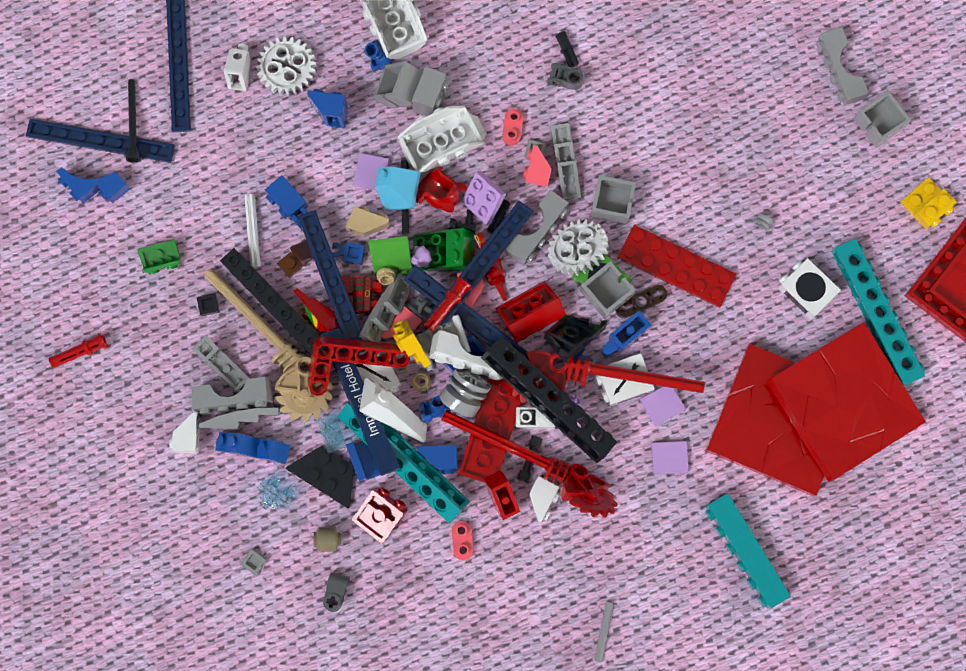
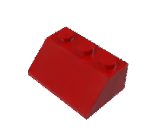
M545 281L495 308L516 343L566 316L559 297Z

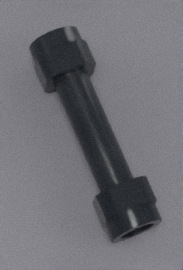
M532 435L529 449L537 452L543 439ZM525 460L517 480L524 481L525 483L529 482L532 462Z

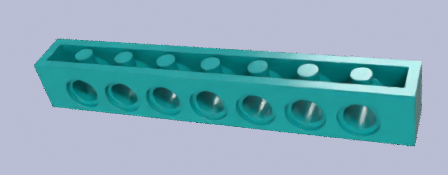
M855 238L835 247L831 252L880 349L903 386L925 377L924 366L921 362H918L914 347L909 345L906 339L907 333L904 328L900 327L898 315L894 310L892 311L889 305L890 300L887 294L883 293L879 278L874 276L872 264L868 259L866 260L861 243L857 242ZM849 258L856 259L857 265L851 264ZM858 275H863L866 278V282H861L858 279ZM867 291L874 294V299L868 298ZM875 309H881L883 316H878ZM885 325L891 328V334L885 332ZM894 342L900 345V351H896L893 348ZM902 360H906L909 363V368L902 366Z
M348 401L337 417L367 445ZM381 422L400 466V469L395 472L450 524L471 501L394 428Z

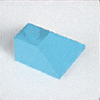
M397 167L378 168L375 187L385 210L414 209L421 172Z

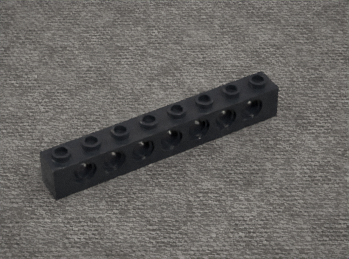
M233 248L220 262L289 334L312 355L313 344L320 337L319 334ZM322 346L319 350L324 351L326 347Z
M500 336L481 357L483 361L596 464L604 459L617 443L609 432L605 431L595 419L586 414L581 406L574 403L567 393L562 392L551 379L547 378L537 366L529 362L525 355L518 352L507 339Z

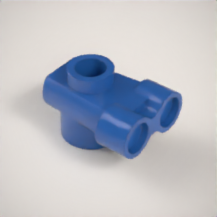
M374 40L365 46V54L371 58L372 63L370 66L373 73L376 72L375 70H382L385 65L392 64L391 59L386 57L379 40Z
M440 396L433 397L431 402L419 403L423 423L430 422L437 417L442 418L445 410L451 412V409L441 401Z

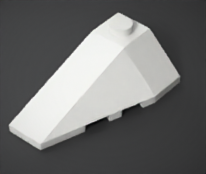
M365 378L359 411L424 443L426 440L427 424L423 423L418 416L383 385Z

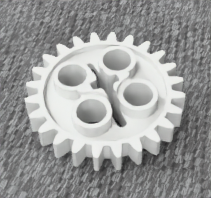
M283 37L282 42L276 38V44L269 41L271 47L263 46L265 53L259 52L261 58L257 59V63L260 65H257L256 69L260 71L257 75L261 78V84H265L267 90L271 88L273 94L278 90L280 96H282L283 92H286L287 96H289L290 91L297 95V89L303 92L302 86L309 87L308 80L313 81L312 75L316 74V70L313 69L317 67L316 62H314L316 59L314 55H311V48L307 49L306 43L301 45L300 39L295 43L293 37L290 38V41ZM282 52L287 53L284 57L278 56ZM297 60H303L302 64L295 65ZM272 68H278L277 72L270 73ZM288 76H295L291 81L286 80Z
M579 219L575 225L571 221L569 227L563 225L564 230L558 229L559 235L552 236L555 241H549L551 247L548 248V257L552 265L555 266L557 271L561 270L562 274L567 272L569 276L573 272L578 276L580 271L586 274V269L593 270L594 264L599 266L598 260L605 259L602 254H607L606 248L609 247L607 242L609 239L604 229L601 228L600 224L596 225L594 221L589 223L587 219L583 223Z

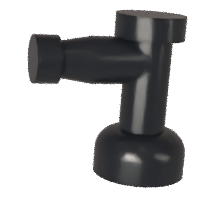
M467 209L465 224L457 223L455 218H450L449 230L464 228L475 234L476 223H473L474 213Z

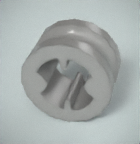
M758 214V219H755L754 224L768 231L769 225H772L773 220L764 214Z

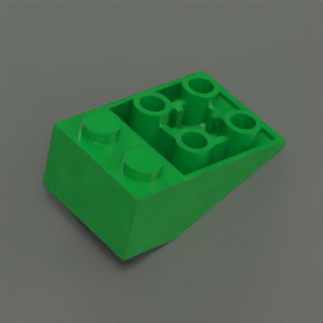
M464 228L413 235V249L415 246H425L430 251L432 259L428 267L420 268L424 271H463L474 258V233Z

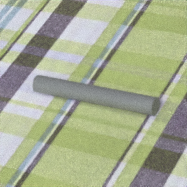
M611 602L605 603L594 659L597 662H602L614 604Z

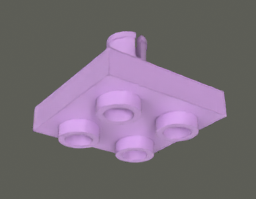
M478 171L475 173L461 202L488 225L492 223L506 193L482 171Z

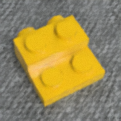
M928 177L900 203L925 229H928L930 226L932 228L937 226L942 221L940 217L943 214L948 216L956 208L953 205L957 202L945 189L941 190Z
M407 320L396 322L392 326L395 331L393 337L400 351H406L408 357L413 355L417 364L421 362L424 368L431 365Z

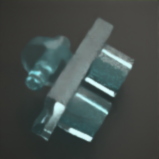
M335 414L316 420L328 453L346 447V442Z
M274 475L267 479V481L263 479L259 491L263 493L260 499L265 502L263 508L267 510L271 506L276 510L280 506L287 511L295 491L290 487H286L282 493L276 488L280 485V480Z

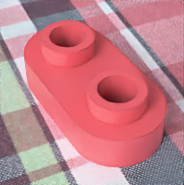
M510 109L505 114L502 138L504 143L509 146L518 144L521 139L523 114L518 109ZM516 115L517 119L513 120L511 116ZM514 133L515 136L511 138L508 134Z
M458 521L452 527L453 551L457 559L464 561L468 560L473 554L472 531L467 522ZM460 527L465 528L464 534L458 533ZM461 547L467 548V552L465 554L460 553L459 550Z

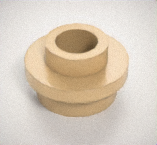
M382 268L377 271V279L381 284L389 285L394 282L396 273L393 269Z
M419 372L413 376L412 385L415 390L423 392L429 389L431 379L428 374ZM424 379L425 384L419 385L418 380Z

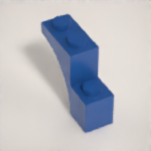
M63 167L56 171L60 176L58 178L60 183L65 188L68 186L72 190L69 193L76 202L80 200L83 204L96 193H99L105 201L109 199L114 203L130 190L115 171L98 179L75 177Z
M219 432L215 451L286 464L290 445L239 433Z

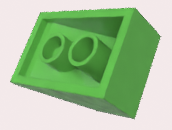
M407 236L368 241L375 276H377V271L382 268L393 269L396 274L401 273L403 276H407L412 270L411 251Z

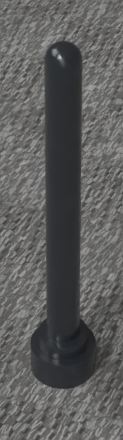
M129 79V148L125 153L127 162L137 163L141 161V152L137 148L135 80Z

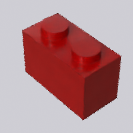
M501 470L483 478L494 507L502 520L521 512L510 483Z

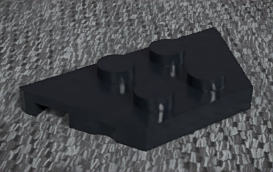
M566 315L545 332L544 339L563 362L567 364L605 330L607 323L601 321L600 325L589 323V319Z
M322 445L285 468L344 507L350 508L354 466Z

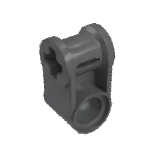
M560 63L551 64L552 71L546 81L548 84L571 90H578L582 87L583 73L581 70L564 66ZM577 77L579 81L572 82L570 79Z
M330 573L323 599V605L328 611L336 612L341 608L350 577ZM333 597H335V601H337L338 604L333 605V608H330L328 600H332Z

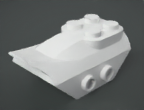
M359 0L364 9L362 11L365 21L369 20L371 24L369 29L373 37L377 36L387 58H403L420 50L425 45L427 37L419 18L421 13L418 7H414L412 4L414 0Z
M448 106L444 109L443 107L436 109L431 115L420 116L397 137L411 169L425 173L435 167L448 164L455 157L459 159L465 156L468 151L485 144L483 140L487 133L478 116L470 114L465 106Z

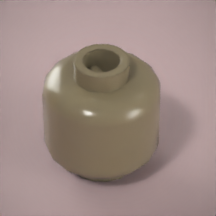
M335 526L318 527L316 532H313L314 548H317L319 552H335L337 546L341 545V533H337Z

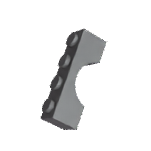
M839 27L821 33L817 41V48L824 54V65L830 69L831 82L833 85L836 84L838 89L837 97L846 106L866 99L869 91L862 76L851 75L841 64L840 55L847 47L848 40L843 28Z
M549 190L539 204V210L543 216L541 228L531 235L517 234L506 248L505 253L523 266L526 263L530 264L536 256L534 254L536 249H541L546 243L547 239L545 237L547 234H552L557 228L558 224L556 222L559 218L564 219L567 215L569 202Z
M266 376L247 379L243 389L231 397H222L217 388L210 384L191 387L192 410L200 415H210L212 411L225 413L233 408L246 410L248 406L261 408L266 407L269 403H273L272 380Z

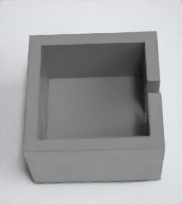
M407 62L385 65L373 99L389 108L411 106L412 98L423 72Z
M428 67L424 68L412 98L413 111L415 113L428 116L433 114L436 109L443 107L441 104L442 99H446L449 93V81H447L445 73Z
M889 91L859 110L853 118L863 132L865 130L868 131L866 136L875 148L906 128L911 122L909 116Z
M599 175L590 217L628 224L636 182Z
M611 261L580 286V292L604 319L629 300L636 291L625 277L620 283L618 282L622 274Z

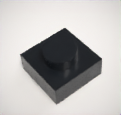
M216 293L197 297L201 317L220 313Z

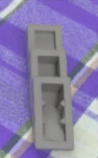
M569 123L552 125L550 130L562 198L564 200L581 198Z
M401 273L396 275L394 282L389 284L373 308L359 335L362 340L379 342L383 331L389 330L394 316L401 313L411 286L404 281L405 277Z
M280 407L254 408L231 412L199 424V428L240 429V422H260V415H279Z

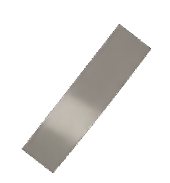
M206 335L192 348L237 393L243 389L246 380L250 379Z

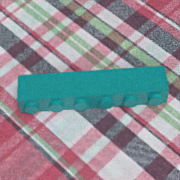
M727 493L706 505L707 510L705 513L710 521H715L718 526L715 528L720 538L724 537L727 541L726 548L731 555L735 554L738 559L736 564L742 573L745 572L749 578L747 583L752 590L756 589L759 596L757 599L761 606L772 609L790 598L789 592L729 494Z

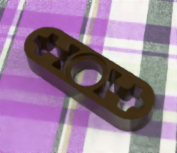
M656 285L637 293L623 304L624 307H627L631 304L629 301L632 300L635 311L631 307L627 309V314H624V312H619L620 306L615 310V313L619 318H628L638 311L641 312L665 301L667 290L661 285ZM655 290L663 292L661 299L654 297L652 298L653 303H650L647 293H649V296L655 294ZM638 297H643L646 300L644 307L636 305L635 301Z

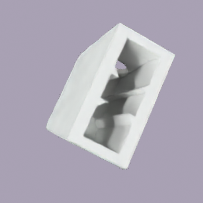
M238 44L237 49L232 48L229 50L224 68L228 89L247 91L251 59L248 51L249 47L245 44ZM234 75H239V83H233Z

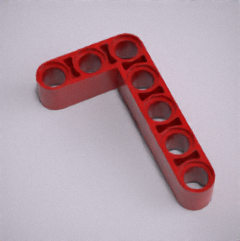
M325 336L318 337L314 341L307 379L309 390L314 396H322L326 393L332 361L404 368L410 363V356L408 357L406 351L401 352L397 344ZM322 346H328L324 351L319 350ZM341 348H347L345 352H339ZM360 350H366L364 354H358ZM385 352L383 356H377L378 353ZM404 354L402 358H396L397 355ZM324 364L323 368H316L317 365ZM321 382L320 386H313L314 383Z

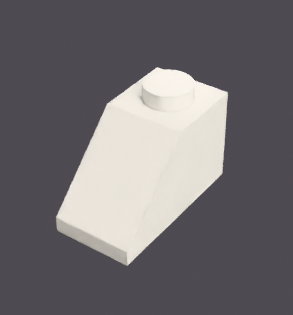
M192 413L173 431V437H170L169 440L172 452L199 453L200 414Z

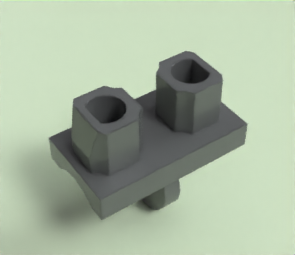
M419 294L416 300L407 308L423 322H426L430 318V312L436 305Z

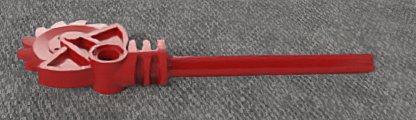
M544 351L526 352L529 358L527 360L537 366L562 392L565 391L566 379L567 384H569L570 380H574L575 386L577 381L582 382V387H585L587 376L597 375L704 393V381L592 363L589 360L590 358H586L584 362L581 361V357H578L577 360L572 358L567 364L565 363L563 368L558 369L554 366V360L560 358L557 354L552 355ZM513 389V396H517L519 392ZM520 394L521 403L525 405L527 400Z
M445 410L442 421L544 468L546 471L544 479L547 480L549 476H552V483L556 479L559 480L558 486H561L563 483L560 489L562 500L569 501V504L580 508V512L591 513L592 517H597L601 514L604 518L608 516V513H615L614 507H617L618 504L613 499L614 494L607 491L610 484L598 476L589 474L585 466L577 463H566L555 456L547 458Z

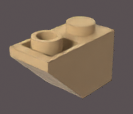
M354 206L346 224V229L348 232L365 238L388 228L390 220L382 213H377L376 215L371 213L366 207L360 206L358 208Z

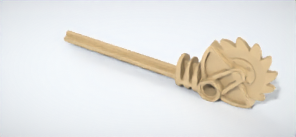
M212 268L207 269L203 276L279 350L271 362L273 364L280 363L278 369L285 368L275 385V393L281 394V396L275 397V400L284 405L280 408V412L292 413L290 420L302 417L303 423L307 422L312 415L318 420L321 409L326 412L328 411L326 400L333 399L332 395L328 392L333 390L330 379L324 395L314 396L311 394L307 383L309 371L304 372L301 370L303 366L310 367L311 358L307 357L304 353H300L298 348L294 349L295 345L292 342L287 343ZM316 382L313 386H320L321 382Z

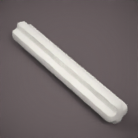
M246 194L245 208L250 265L252 267H259L261 262L256 200L254 194Z

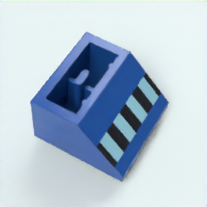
M320 89L307 90L312 108L325 125L345 128L348 112L345 95L340 92L325 93Z

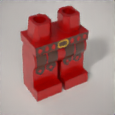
M341 276L355 314H371L379 300L372 299V293H382L383 284L378 280H372L371 277Z

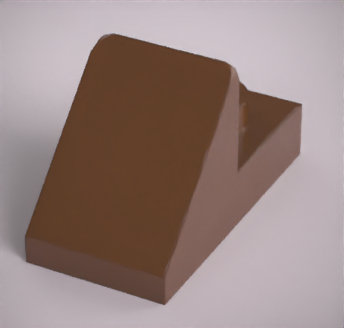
M306 240L291 246V252L277 262V265L289 278L313 259Z

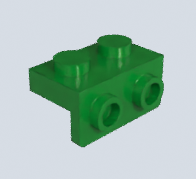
M175 239L137 249L143 266L142 271L143 273L148 272L149 275L160 272L159 269L167 267V270L177 268L178 264L182 261Z

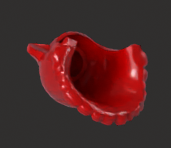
M440 166L428 173L418 184L416 203L422 204L425 201L436 209L453 213L454 207L459 202L460 193L466 191L467 186L464 183L455 182L449 175L442 173L443 167Z

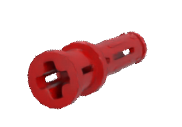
M458 277L456 279L457 283L451 290L446 292V298L424 323L426 328L430 326V331L434 332L453 306L460 303L463 295L472 289L462 278Z
M100 332L94 338L84 339L80 345L49 357V363L54 369L83 355L91 356L97 350L107 349L108 344L104 335Z

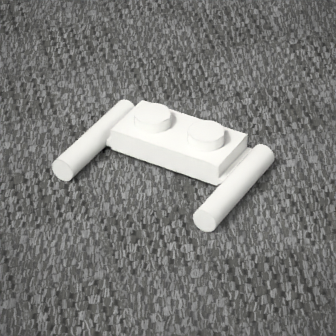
M459 315L453 316L445 327L438 325L434 332L427 330L416 335L431 365L426 367L428 372L435 370L432 358H429L432 337L439 330L458 335L462 348L468 353L471 352Z

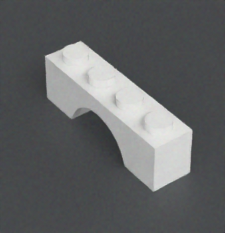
M439 330L432 337L429 358L435 359L438 363L451 364L457 369L464 368L470 370L473 374L489 376L493 380L502 379L497 372L481 359L482 356H474L466 352L459 342L458 335Z

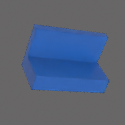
M363 441L355 444L354 442L346 444L360 483L380 475L369 447Z

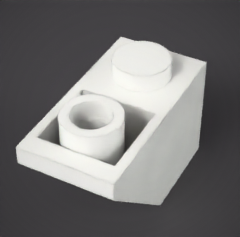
M516 407V427L555 429V425L535 407Z
M539 476L529 493L536 519L541 523L542 520L547 521L552 511L548 508L551 502L556 503L560 493L558 492L559 487Z

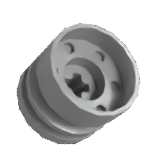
M455 368L453 375L449 379L451 384L445 386L440 399L451 410L467 417H475L482 405L480 400L485 399L491 385L482 376L473 374L470 370Z

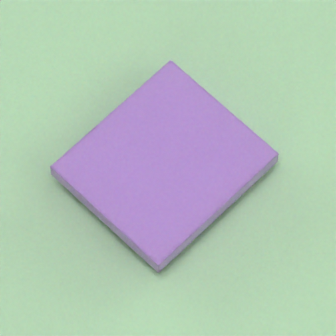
M360 153L352 185L377 191L375 183L378 168L388 167L389 159Z
M661 387L640 399L655 426L686 410L674 388Z
M687 441L651 443L653 474L689 472Z

